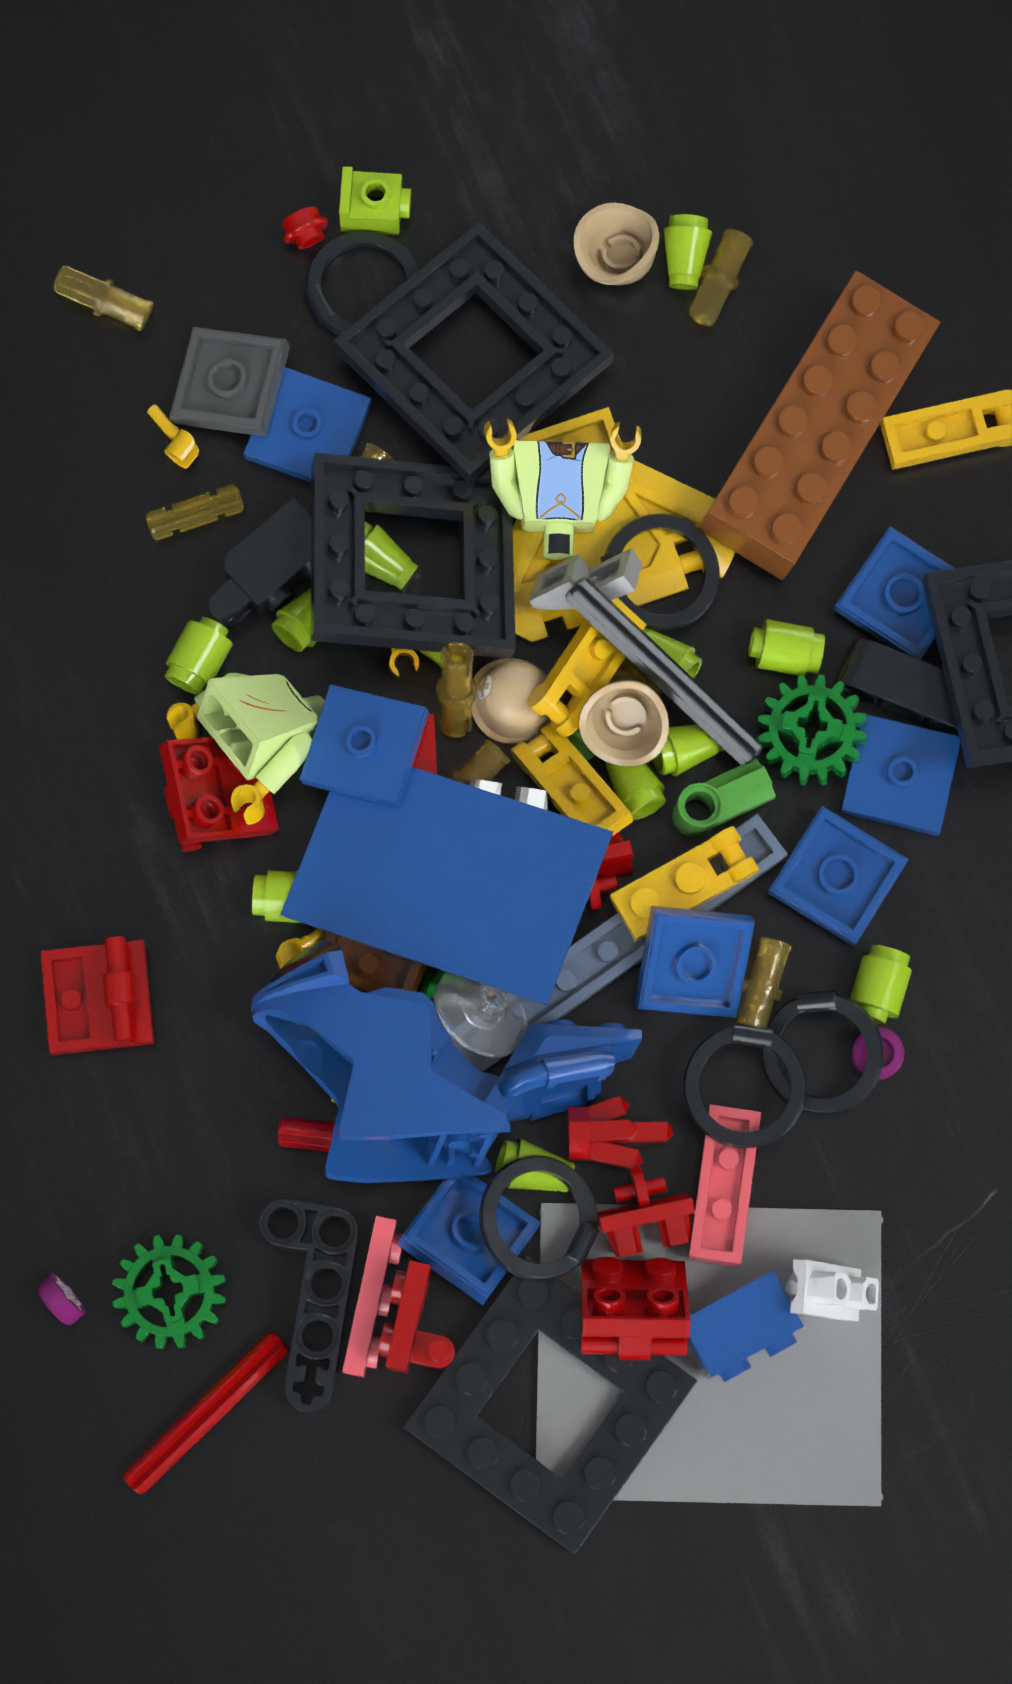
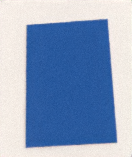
M412 767L399 808L329 791L280 915L548 1006L613 831Z

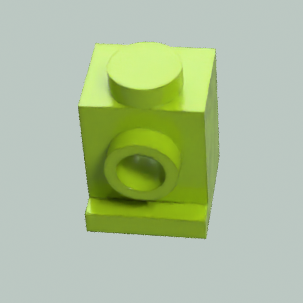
M343 167L339 209L341 232L371 231L380 234L399 235L400 219L410 218L411 189L402 187V174L353 171V167ZM368 197H383V198H382L381 200H379V201H372V200H370Z

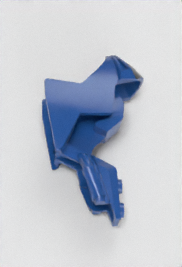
M323 939L288 961L251 1001L254 1023L267 1030L337 1104L338 1111L325 1164V1176L333 1180L357 1183L427 1181L490 1173L492 1165L486 1158L487 1152L500 1132H510L509 1121L524 1119L534 1121L565 1112L568 1107H582L592 1104L601 1095V1080L611 1076L616 1063L632 1059L642 1040V1030L626 1029L624 1025L619 1023H604L597 1027L576 1026L574 1022L569 1020H552L546 1024H534L527 1030L500 1076L482 1072L471 1065L450 1041L455 1028L428 996L420 992L389 987L368 993L360 992L349 985V976L341 947L332 941Z

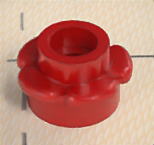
M315 206L301 209L283 220L282 226L286 233L283 240L286 244H297L299 249L309 248L325 238L323 230L327 227L328 219L321 217Z

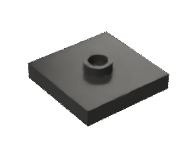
M193 327L172 404L170 419L174 424L267 437L290 349L289 343L286 339Z

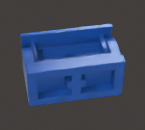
M773 1270L690 1315V1338H688V1343L702 1368L708 1372L705 1374L707 1379L720 1374L723 1382H726L751 1368L747 1360L749 1356L765 1348L769 1357L797 1343L793 1332L804 1327L798 1314L790 1313L791 1302Z

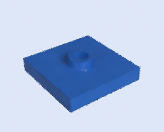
M285 367L267 437L251 435L244 451V459L311 483V462L314 453L352 456L372 405V398Z
M890 526L833 610L890 648L921 660L936 638L922 580L926 573L955 568Z
M330 684L300 776L301 782L304 785L399 808L429 711L424 706Z
M866 714L867 722L859 728L860 731L867 734L866 745H855V748L860 753V760L858 763L851 762L840 813L939 836L959 752V736Z
M821 806L770 887L768 894L850 945L855 946L909 859L824 806Z
M651 906L634 1001L637 1008L737 1018L755 924L751 915Z
M476 1176L444 1179L402 1235L397 1245L422 1263L431 1265L433 1271L481 1305H484L507 1272L488 1251L480 1230L479 1209L487 1184ZM503 1195L500 1196L496 1211L498 1231L508 1249L518 1256L541 1222Z

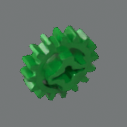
M819 674L815 685L808 686L805 677L800 675L797 680V688L791 690L785 683L779 685L781 696L779 701L771 697L765 699V708L771 715L758 716V727L769 732L758 736V740L762 743L763 747H772L766 755L768 765L776 764L779 761L783 763L780 771L782 778L786 779L793 771L799 773L800 785L805 786L810 775H817L820 784L826 785L827 773L833 770L842 778L846 775L845 760L853 763L859 762L860 753L853 745H866L867 734L856 730V728L864 726L867 722L866 713H853L859 705V698L857 695H853L844 699L842 697L844 683L841 681L835 684L832 689L825 687V676ZM808 700L807 704L797 711H787L796 703ZM827 703L839 711L845 724L842 723V720L833 719L826 709ZM817 712L819 731H817L815 738L812 739L811 747L807 748L805 729H808L809 723L813 721L814 713ZM779 736L783 737V740L791 741L799 751L798 758L785 749ZM829 748L838 749L833 755L817 760V756Z
M157 1235L154 1236L153 1250L147 1251L138 1243L134 1246L139 1257L138 1260L133 1263L122 1259L119 1263L128 1274L126 1279H113L112 1285L124 1290V1297L118 1298L112 1303L114 1308L127 1309L129 1312L120 1322L124 1328L132 1327L135 1324L140 1326L136 1335L138 1341L143 1343L151 1334L156 1335V1348L164 1349L168 1338L173 1337L178 1348L182 1349L186 1348V1334L192 1333L200 1340L205 1338L201 1327L204 1321L216 1325L219 1323V1318L211 1310L213 1305L226 1304L227 1299L216 1294L215 1287L221 1286L227 1281L224 1275H212L210 1272L219 1262L215 1256L207 1257L204 1260L199 1258L203 1245L198 1241L189 1250L184 1249V1238L182 1235H175L172 1246H166L162 1237ZM173 1257L191 1262L200 1274L182 1275L176 1271ZM152 1263L154 1273L144 1287L136 1288L139 1276ZM165 1269L166 1274L174 1284L183 1286V1292L175 1295L176 1304L173 1305L175 1315L166 1300L157 1298V1292L165 1287ZM204 1294L203 1303L199 1311L187 1322L186 1309L194 1297L203 1296ZM153 1307L163 1313L167 1327L152 1324L141 1314L140 1309Z

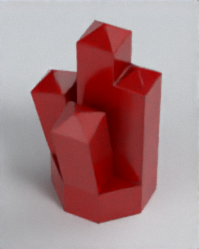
M620 1096L590 1107H568V1161H593L630 1170V1168L640 1166L643 1160L639 1150L624 1146L667 1143L673 1135V1130L667 1122L616 1120L626 1115L629 1106L628 1102Z

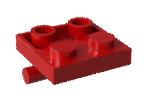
M212 737L167 740L159 746L167 782L164 792L170 819L175 820L182 852H190L202 848L201 842L267 836L279 830L271 791L262 799L265 812L259 822L248 825L244 819L245 810L253 803H246L240 810L234 812L231 804V796L234 789L245 784L254 786L258 779L246 780Z
M115 936L105 938V944L41 951L49 1053L51 1055L155 1044L144 940L126 942L125 937Z
M614 1257L585 1260L580 1268L582 1309L581 1354L618 1355V1360H650L651 1355L687 1356L691 1319L685 1261H672L662 1257L650 1260H619Z
M409 1260L407 1272L399 1270L396 1272L390 1302L392 1305L399 1306L395 1325L385 1322L378 1349L379 1356L387 1358L385 1366L388 1370L408 1374L410 1363L443 1369L449 1366L454 1359V1345L448 1338L418 1330L431 1276V1265Z

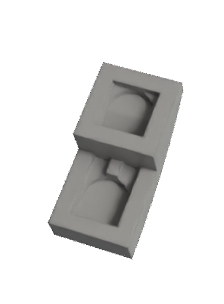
M631 548L592 568H589L581 556L577 554L538 573L529 602L534 609H573L574 607L566 600L565 595L571 586L582 577L588 578L610 600L619 598L635 591L642 562Z

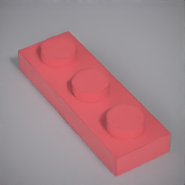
M710 1104L708 1114L725 1128L738 1132L759 1130L761 1112ZM705 1134L688 1260L740 1268L757 1147H730L713 1140Z
M380 1216L375 1218L342 1371L344 1374L365 1378L367 1367L377 1369L381 1337L374 1336L378 1315L388 1317L393 1288L392 1285L385 1284L389 1264L399 1265L402 1248L397 1244L403 1234L396 1233L397 1220Z

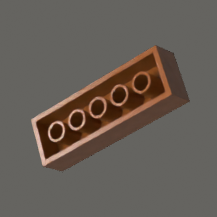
M856 270L698 528L703 533L783 581L797 562L941 322Z

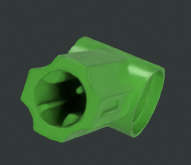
M756 758L750 764L740 765L704 783L691 784L682 791L673 807L672 820L674 826L681 834L687 837H703L711 832L714 827L774 800L776 795L773 790L772 781L765 767ZM692 800L704 803L709 809L710 817L703 821L692 819L686 813L685 803Z

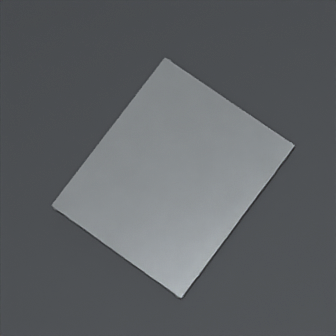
M541 1203V1208L538 1210V1214L541 1217L540 1264L554 1262L566 1253L579 1227L577 1204ZM596 1204L597 1212L625 1206L616 1204ZM749 1208L740 1268L688 1260L690 1242L663 1247L657 1222L638 1226L643 1252L617 1259L650 1260L662 1257L672 1261H685L690 1315L772 1270L785 1291L787 1280L794 1272L793 1259L811 1260L861 1269V1277L876 1278L879 1281L878 1308L876 1311L859 1310V1322L798 1314L804 1327L793 1332L797 1343L769 1357L765 1348L749 1356L747 1360L751 1368L726 1382H723L720 1374L707 1379L705 1374L708 1372L700 1365L689 1343L687 1356L664 1355L698 1381L614 1500L881 1506V1501L883 1500V1494L881 1493V1224L883 1223L881 1211ZM689 1214L690 1228L692 1232L694 1214ZM600 1230L586 1259H597L600 1257L616 1258L606 1233H602ZM577 1266L566 1275L558 1277V1279L581 1295V1266ZM538 1331L536 1460L563 1479L620 1399L623 1392L540 1331Z

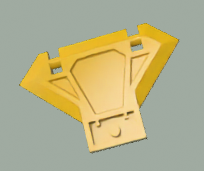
M607 407L529 433L520 441L610 443L611 430L615 423L610 409ZM610 443V452H611V451H613L614 449L612 448V445H611V443ZM634 460L627 492L608 519L596 522L592 533H574V556L579 554L589 568L600 564V557L604 556L613 536L628 522L648 514L659 513L678 516L699 527L715 499ZM516 519L513 525L515 635L529 642L547 638L548 634L544 622L559 617L563 618L567 631L581 626L586 618L575 608L558 610L534 609L529 602L537 574L567 559L555 560L545 558L543 556L544 532L524 531L521 519ZM653 530L636 536L624 547L622 552L631 548L642 562L635 591L626 594L634 604L641 606L688 590L689 587L685 574L700 569L704 573L702 560L695 547L694 551L678 556L675 545L687 542V539L674 532ZM705 534L715 549L719 561L720 578H723L735 551Z

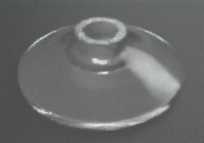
M449 972L440 979L435 988L434 1005L439 1020L446 1031L459 1044L476 1054L491 1058L505 1057L514 1053L528 1030L526 1013L516 995Z

